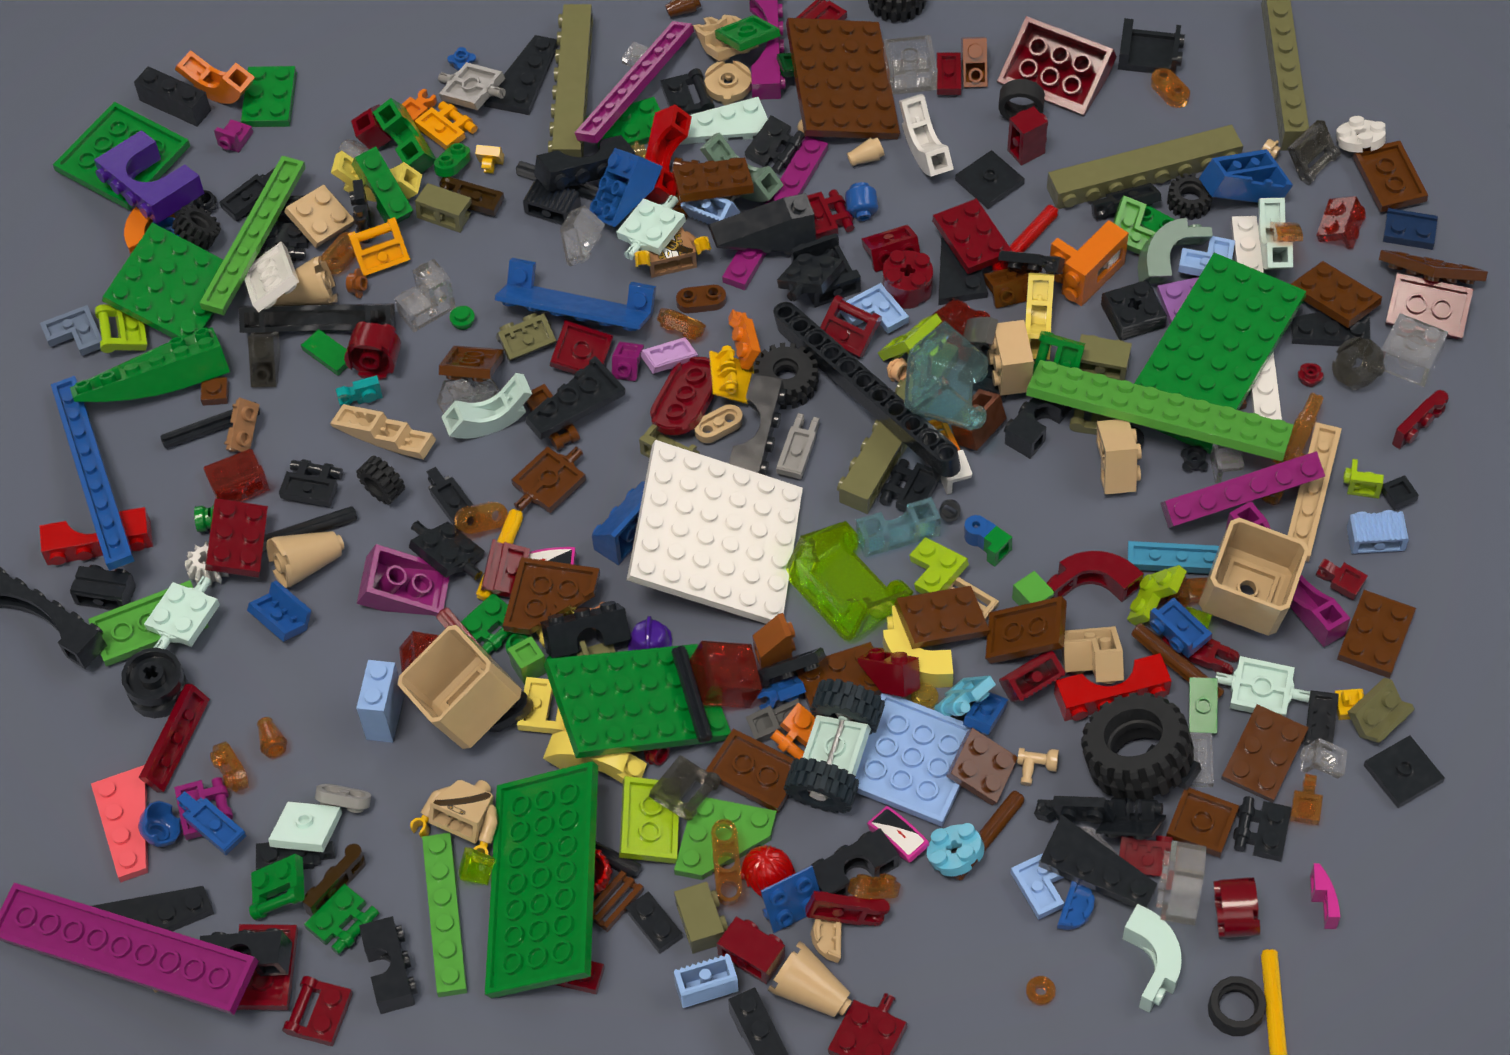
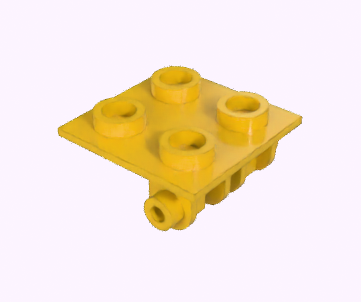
M728 345L723 346L719 353L709 351L713 394L748 404L746 394L752 373L754 374V365L750 370L742 369L739 359L734 358L735 351Z

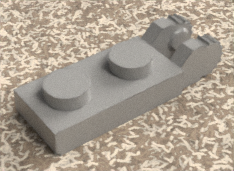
M797 414L779 458L776 474L802 479L816 439L820 418L813 417L809 430L802 429L805 420L804 414Z

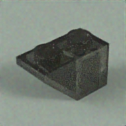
M279 332L252 333L248 336L251 387H277L280 364Z

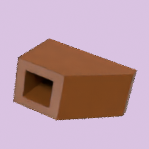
M961 38L963 87H988L987 38Z
M783 613L776 615L752 635L753 650L760 669L792 657V652L796 651L793 640L795 637L791 621L786 622Z

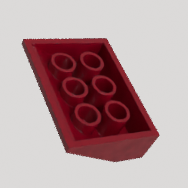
M1026 16L997 82L1004 85L1016 79L1031 80L1043 88L1045 92L1044 101L1085 116L1107 80L1117 56L1112 48Z

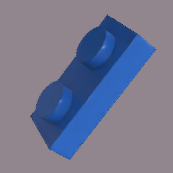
M991 692L983 701L974 702L969 712L965 715L964 726L974 728L980 733L990 734L1008 703V699Z

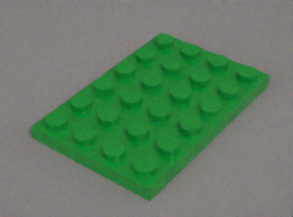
M698 644L682 645L685 646L688 652L713 735L712 740L705 743L725 741L731 731ZM678 646L546 659L544 668L576 758L703 744L696 737L671 653L672 649Z

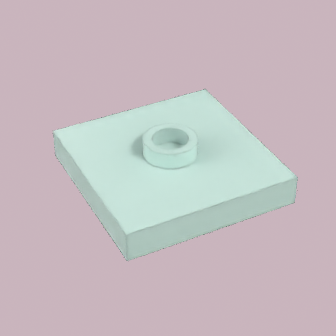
M287 802L268 839L270 847L324 852L342 815L341 807Z

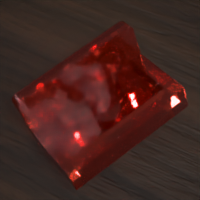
M1357 196L1329 199L1316 234L1319 242L1343 240L1347 249H1353L1356 239L1359 237L1362 222L1366 217L1365 208L1360 204Z

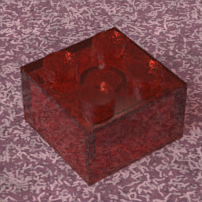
M701 641L690 658L703 705L750 708L762 690L752 644Z

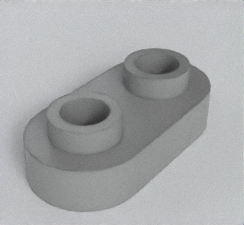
M321 784L316 787L315 799L320 802V805L346 807L350 812L361 813L364 809L370 807L371 794L359 789L333 784Z

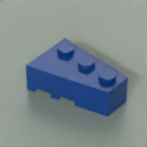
M1267 149L1212 158L1199 177V180L1212 197L1257 203L1259 198H1285L1293 186Z

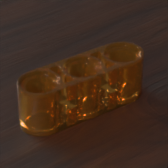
M721 819L714 823L711 831L715 891L721 904L731 906L739 901L742 893L738 836L735 824L728 819ZM720 828H727L731 831L732 836L730 839L723 841L718 839L716 832ZM723 856H729L734 860L735 864L730 869H723L718 861ZM726 884H731L736 888L737 893L734 897L728 898L723 896L721 888Z

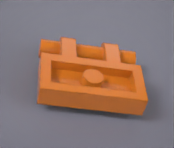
M797 703L779 725L788 732L785 736L777 729L770 738L778 744L777 748L782 752L786 750L795 759H800L803 757L804 751L793 743V740L796 739L805 747L807 746L816 716H813L805 707Z

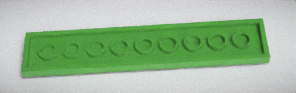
M1039 361L1026 392V396L1282 462L1294 424L1286 423L1280 419L1274 420L1262 417L1256 413H1247L1235 410L1229 406L1223 407L1211 404L1205 400H1196L1184 397L1178 393L1160 391L1154 387H1145L1133 384L1127 380L1121 381L1109 378L1103 374H1094L1082 371L1079 368L1058 365L1052 361Z

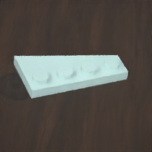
M759 97L690 115L692 119L688 137L680 144L706 143L707 139H710L715 133L719 132L726 141H729L728 138L743 137V140L753 139V136L758 134L768 119Z

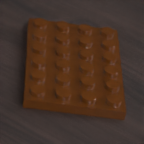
M788 18L786 28L804 136L898 139L900 130L879 22Z

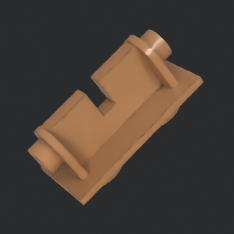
M243 398L237 399L236 404H233L230 423H233V427H229L227 440L224 443L227 445V451L236 452L237 450L245 454L250 453L260 404Z

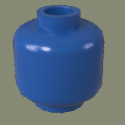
M855 183L845 193L846 209L858 221L869 220L879 208L875 188L869 186L868 183Z

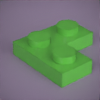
M1123 196L1113 223L1129 233L1127 250L1140 255L1146 241L1156 232L1140 226L1147 204Z

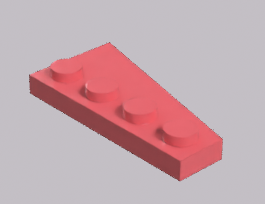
M144 765L91 783L120 882L148 873V842L141 836L138 829L139 818L146 809L147 801L146 783L138 778Z

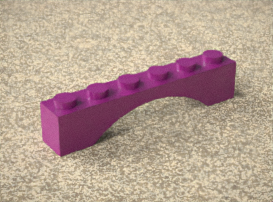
M749 0L750 12L778 27L780 36H783V21H778V18H783L782 4H778L780 0ZM777 37L767 41L765 50L751 66L752 98L759 97L760 100L781 99V89H785V77L780 75V66L776 57L777 54L784 53V39Z
M1316 451L1163 501L1160 504L1168 528L1323 478L1325 473Z
M1252 501L1230 512L1226 526L1227 530L1231 520L1242 518L1271 529L1267 519ZM1301 575L1290 608L1320 644L1325 647L1346 635L1350 617L1334 598L1316 589Z

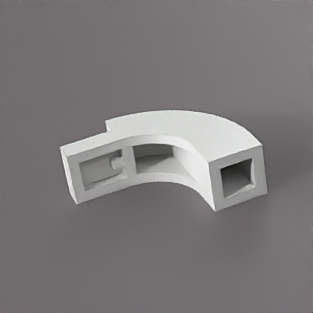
M919 94L900 100L899 104L904 123H902L904 134L921 170L928 176H935L953 170L949 148L939 141L932 127L925 96Z

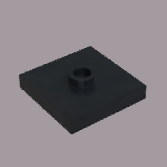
M992 150L955 175V181L977 198L987 209L1018 189L1025 181L1024 177Z
M1411 735L1364 762V767L1397 808L1443 783L1445 779Z

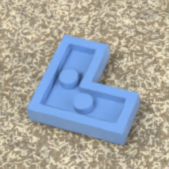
M1213 236L1209 240L1207 252L1182 248L1178 272L1200 276L1214 252L1232 260L1235 240Z
M882 283L846 301L871 314L877 313L881 315L882 321L880 325L887 334L909 323V316L891 294L887 292ZM841 310L839 311L847 322L855 326L864 322Z
M1043 853L1012 867L1010 872L1038 920L1064 907L1063 900L1052 884L1064 877L1039 867V861Z

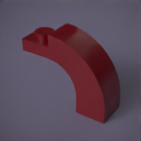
M1084 551L1060 561L1058 574L1053 575L1048 580L1047 585L1054 591L1052 598L1064 597L1078 586L1094 584L1106 588L1123 602L1140 589V582L1143 579L1144 573L1130 561L1119 555L1104 551Z

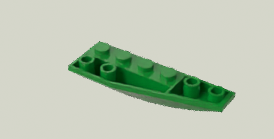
M213 327L200 328L191 335L174 337L168 343L87 380L79 381L70 387L74 402L132 400L184 389L229 373L230 370Z

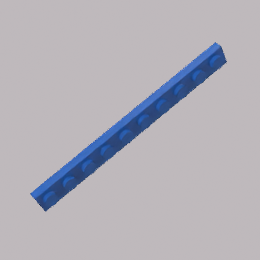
M72 376L51 384V388L104 560L109 571L135 560L85 402H74L70 387L78 382L76 377Z

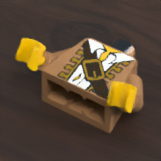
M681 227L660 255L645 250L635 252L636 267L646 264L650 266L651 278L697 268L696 251L698 255L704 250L710 251V242L707 236L697 238L690 232L684 231Z

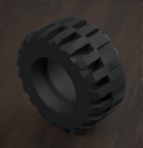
M1137 692L1129 693V696L1123 698L1120 695L1115 697L1113 702H1106L1101 705L1100 711H1095L1089 718L1090 723L1087 722L1085 724L1081 746L1089 773L1094 783L1100 786L1104 793L1108 795L1113 794L1114 798H1132L1133 802L1136 799L1142 798L1153 800V796L1159 794L1163 796L1169 793V789L1172 786L1176 788L1182 782L1181 777H1186L1190 771V765L1194 759V747L1184 714L1180 712V709L1174 703H1169V700L1162 696L1155 698L1154 694L1144 693V695H1138ZM1148 737L1159 740L1153 749L1138 756H1121L1116 754L1120 747L1133 739Z

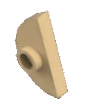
M816 919L811 930L812 943L823 957L838 963L841 959V923Z

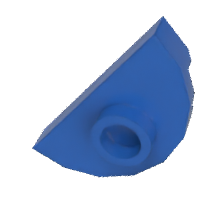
M1074 881L1071 882L1057 929L1071 930L1079 928L1089 920L1094 910L1095 900L1090 888Z

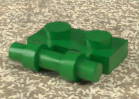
M493 593L461 621L479 644L482 641L484 642L482 647L488 654L493 650L497 651L502 646V642L510 634H514L513 632L503 630V622L508 604ZM497 627H502L496 634H491Z
M343 884L304 925L310 933L325 945L333 938L337 939L331 948L339 955L345 948L349 949L355 943L354 939L361 933L359 925L372 922L379 915V912L373 906H370L365 913L361 912L366 906L365 900L346 884ZM352 919L355 921L347 931L342 930Z

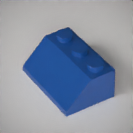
M641 481L635 489L632 488L627 493L625 500L619 506H615L605 522L597 525L592 533L594 550L618 566L633 549L645 481Z

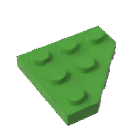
M694 795L674 868L675 875L704 880L711 876L712 872L725 864L726 866L745 856L746 852L754 847L771 841L777 811Z

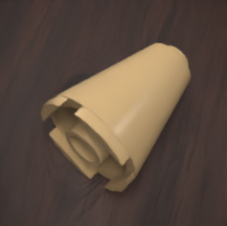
M321 255L312 258L295 269L299 283H297L296 288L289 294L284 293L277 298L274 305L334 304L338 301L337 293L332 295V287H335L333 276L326 261L320 262Z
M330 531L276 536L267 540L266 548L269 562L274 561L276 569L272 571L277 581L285 588H288L342 555V550H344V542L340 535Z
M799 941L796 946L801 950L798 954L794 951L791 952L774 978L778 985L776 988L770 985L768 991L826 1015L835 1017L839 1013L843 1016L852 1002L847 998L850 992L812 951Z

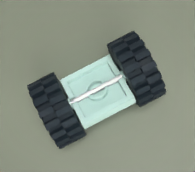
M823 679L819 682L810 708L812 715L816 716L803 757L792 761L784 785L787 795H791V798L794 800H800V803L804 805L808 804L811 805V808H820L825 812H828V810L832 813L841 812L842 814L846 813V811L850 812L859 787V780L855 779L868 737L872 732L875 733L877 731L885 707V701L881 700V696L874 695V691L866 690L862 685L856 686L850 681L846 683L841 679H836V681L833 679Z

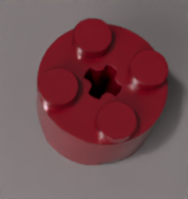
M895 250L891 252L890 257L883 265L882 285L901 308L912 309L918 307L919 303L926 302L931 297L933 266L930 262V257L925 253Z
M363 321L358 322L352 331L344 356L347 367L350 370L353 367L359 371L358 375L363 378L377 375L378 380L386 378L387 374H392L401 349V340L396 334V329L390 324L381 325Z
M1254 877L1213 881L1219 938L1260 935L1259 908Z

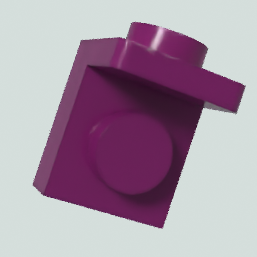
M231 119L224 129L217 127L214 133L218 146L225 150L239 153L253 134V129L250 125Z
M619 341L612 355V374L616 379L636 381L638 377V364L642 358L641 352L644 350V345Z

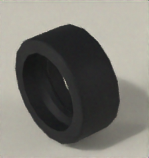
M1011 80L1000 89L998 110L1007 120L1017 115L1020 111L1027 110L1033 106L1040 113H1043L1045 92L1039 84L1031 80ZM1023 97L1032 100L1033 103L1018 105L1012 103L1010 99Z
M1230 976L1220 980L1213 988L1208 1002V1014L1213 1025L1222 1033L1231 1036H1245L1254 1032L1261 1025L1266 1010V999L1261 988L1252 980L1242 976ZM1228 992L1245 994L1254 1003L1253 1015L1245 1021H1235L1228 1018L1220 1010L1219 1002L1221 997Z

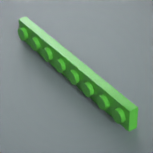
M281 156L201 299V309L225 315L306 168L304 161Z

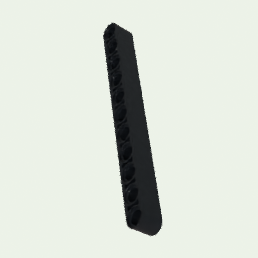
M781 302L775 306L773 313L780 334L789 342L795 343L797 349L803 346L806 348V354L810 351L813 354V360L816 359L817 366L938 474L943 477H953L960 472L961 465L958 449L948 438L793 303Z

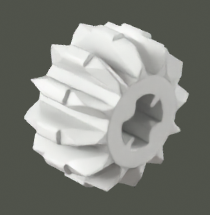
M207 541L203 547L195 544V552H188L185 568L192 581L195 580L198 584L201 577L205 576L212 583L217 581L221 584V577H229V573L205 570L208 550Z

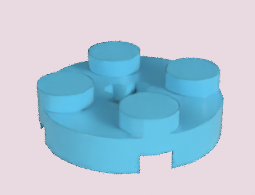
M972 824L952 825L933 831L930 845L927 847V858L933 869L939 870L942 875L959 876L973 869L971 864L976 859L978 861L982 859L985 847L980 834ZM960 847L956 850V853L951 852L954 848Z

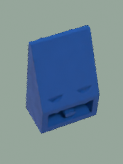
M614 148L613 153L608 159V166L604 176L600 179L596 196L590 204L588 217L616 227L654 189L663 166Z

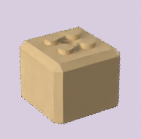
M1242 518L1231 520L1219 545L1199 600L1202 611L1267 636L1276 633L1290 608L1309 552L1306 543ZM1240 586H1250L1254 590V594L1248 595L1243 593Z
M457 625L448 626L400 674L397 684L427 719L462 749L471 748L520 699L522 690L496 661Z

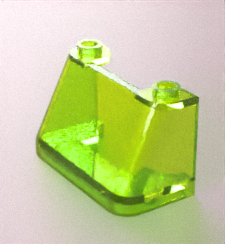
M843 521L801 535L787 563L786 570L791 584L841 638L850 641L860 637L886 619L887 616H890L892 614V606H895L896 598L912 596L913 591L906 583L898 579L891 581L886 587L855 554L859 546V536L847 521Z

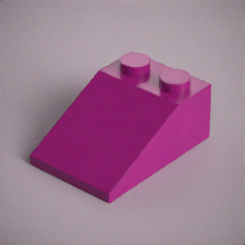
M376 544L366 556L357 604L380 611L437 616L439 611L444 609L449 577L445 578L420 557Z

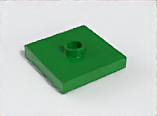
M752 15L716 29L715 36L716 39L741 52L780 37V30L765 20Z

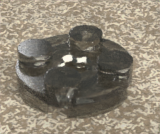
M1354 337L1345 341L1336 351L1338 356L1336 361L1332 363V370L1336 379L1353 390L1368 386L1385 371V365L1383 364L1384 355L1381 348L1374 341L1361 337ZM1360 358L1362 360L1361 365L1353 368L1356 364V359Z

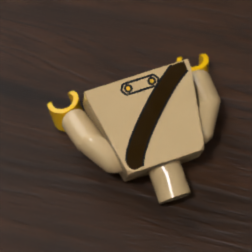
M457 780L451 786L435 790L431 793L421 810V818H415L411 821V830L415 833L418 827L423 826L419 836L421 838L422 836H428L430 827L427 823H430L474 844L480 840V844L473 848L471 855L475 862L478 853H485L483 864L486 865L490 860L487 849L488 843L492 844L498 824L497 809L492 805L493 795L490 793V785L483 780H479L475 785L463 780Z

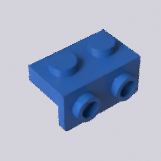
M278 581L271 583L268 594L249 602L247 609L251 615L283 642L306 631L311 615V609Z
M1175 598L1171 599L1159 610L1154 607L1150 611L1151 628L1157 634H1163L1169 640L1171 647L1177 653L1182 652L1187 658L1212 639V633Z

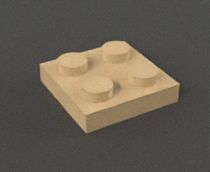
M325 185L320 186L285 208V214L315 248L354 224L353 217Z

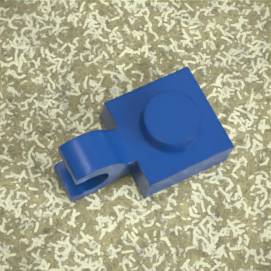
M795 675L771 684V688L757 690L755 696L758 699L765 696L768 698L765 704L759 705L760 710L770 705L773 708L777 700L780 702L793 701L799 698L800 694L805 693L806 690L803 682Z

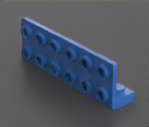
M511 258L509 260L507 285L495 295V300L502 302L505 306L520 305L525 306L530 311L544 310L549 311L554 316L569 315L574 316V319L579 321L593 320L598 321L603 326L618 325L623 326L625 330L636 331L641 329L653 315L656 286L631 282L629 284L626 305L534 286L536 262Z

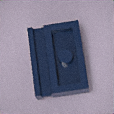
M1388 208L1383 242L1433 250L1438 216Z

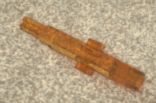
M1310 393L1303 411L1298 414L1294 422L1283 462L1306 455L1302 452L1316 423V416L1323 403V396ZM1272 459V462H1276L1275 465L1282 463V461ZM1285 490L1262 497V500L1268 504L1277 505Z

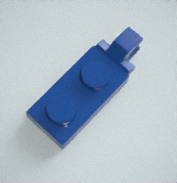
M185 791L177 798L179 806L185 811L182 815L186 822L224 855H227L246 837L245 831L208 799L200 797L196 801Z

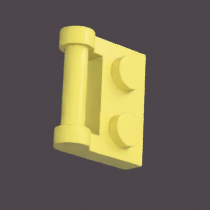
M526 677L524 692L532 699L533 707L525 718L517 722L518 730L551 733L552 735L565 731L566 728L559 708L557 709L556 720L548 721L553 694L549 679Z

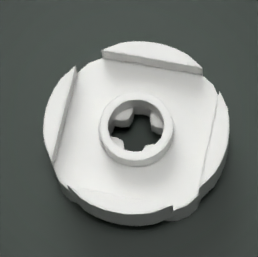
M1353 116L1349 119V122L1337 128L1336 142L1338 141V146L1341 149L1349 152H1363V148L1371 147V151L1377 150L1386 142L1385 123L1364 120L1361 116Z

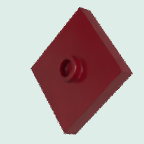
M565 320L549 366L575 374L581 368L584 369L588 366L589 361L594 356L604 365L613 335Z

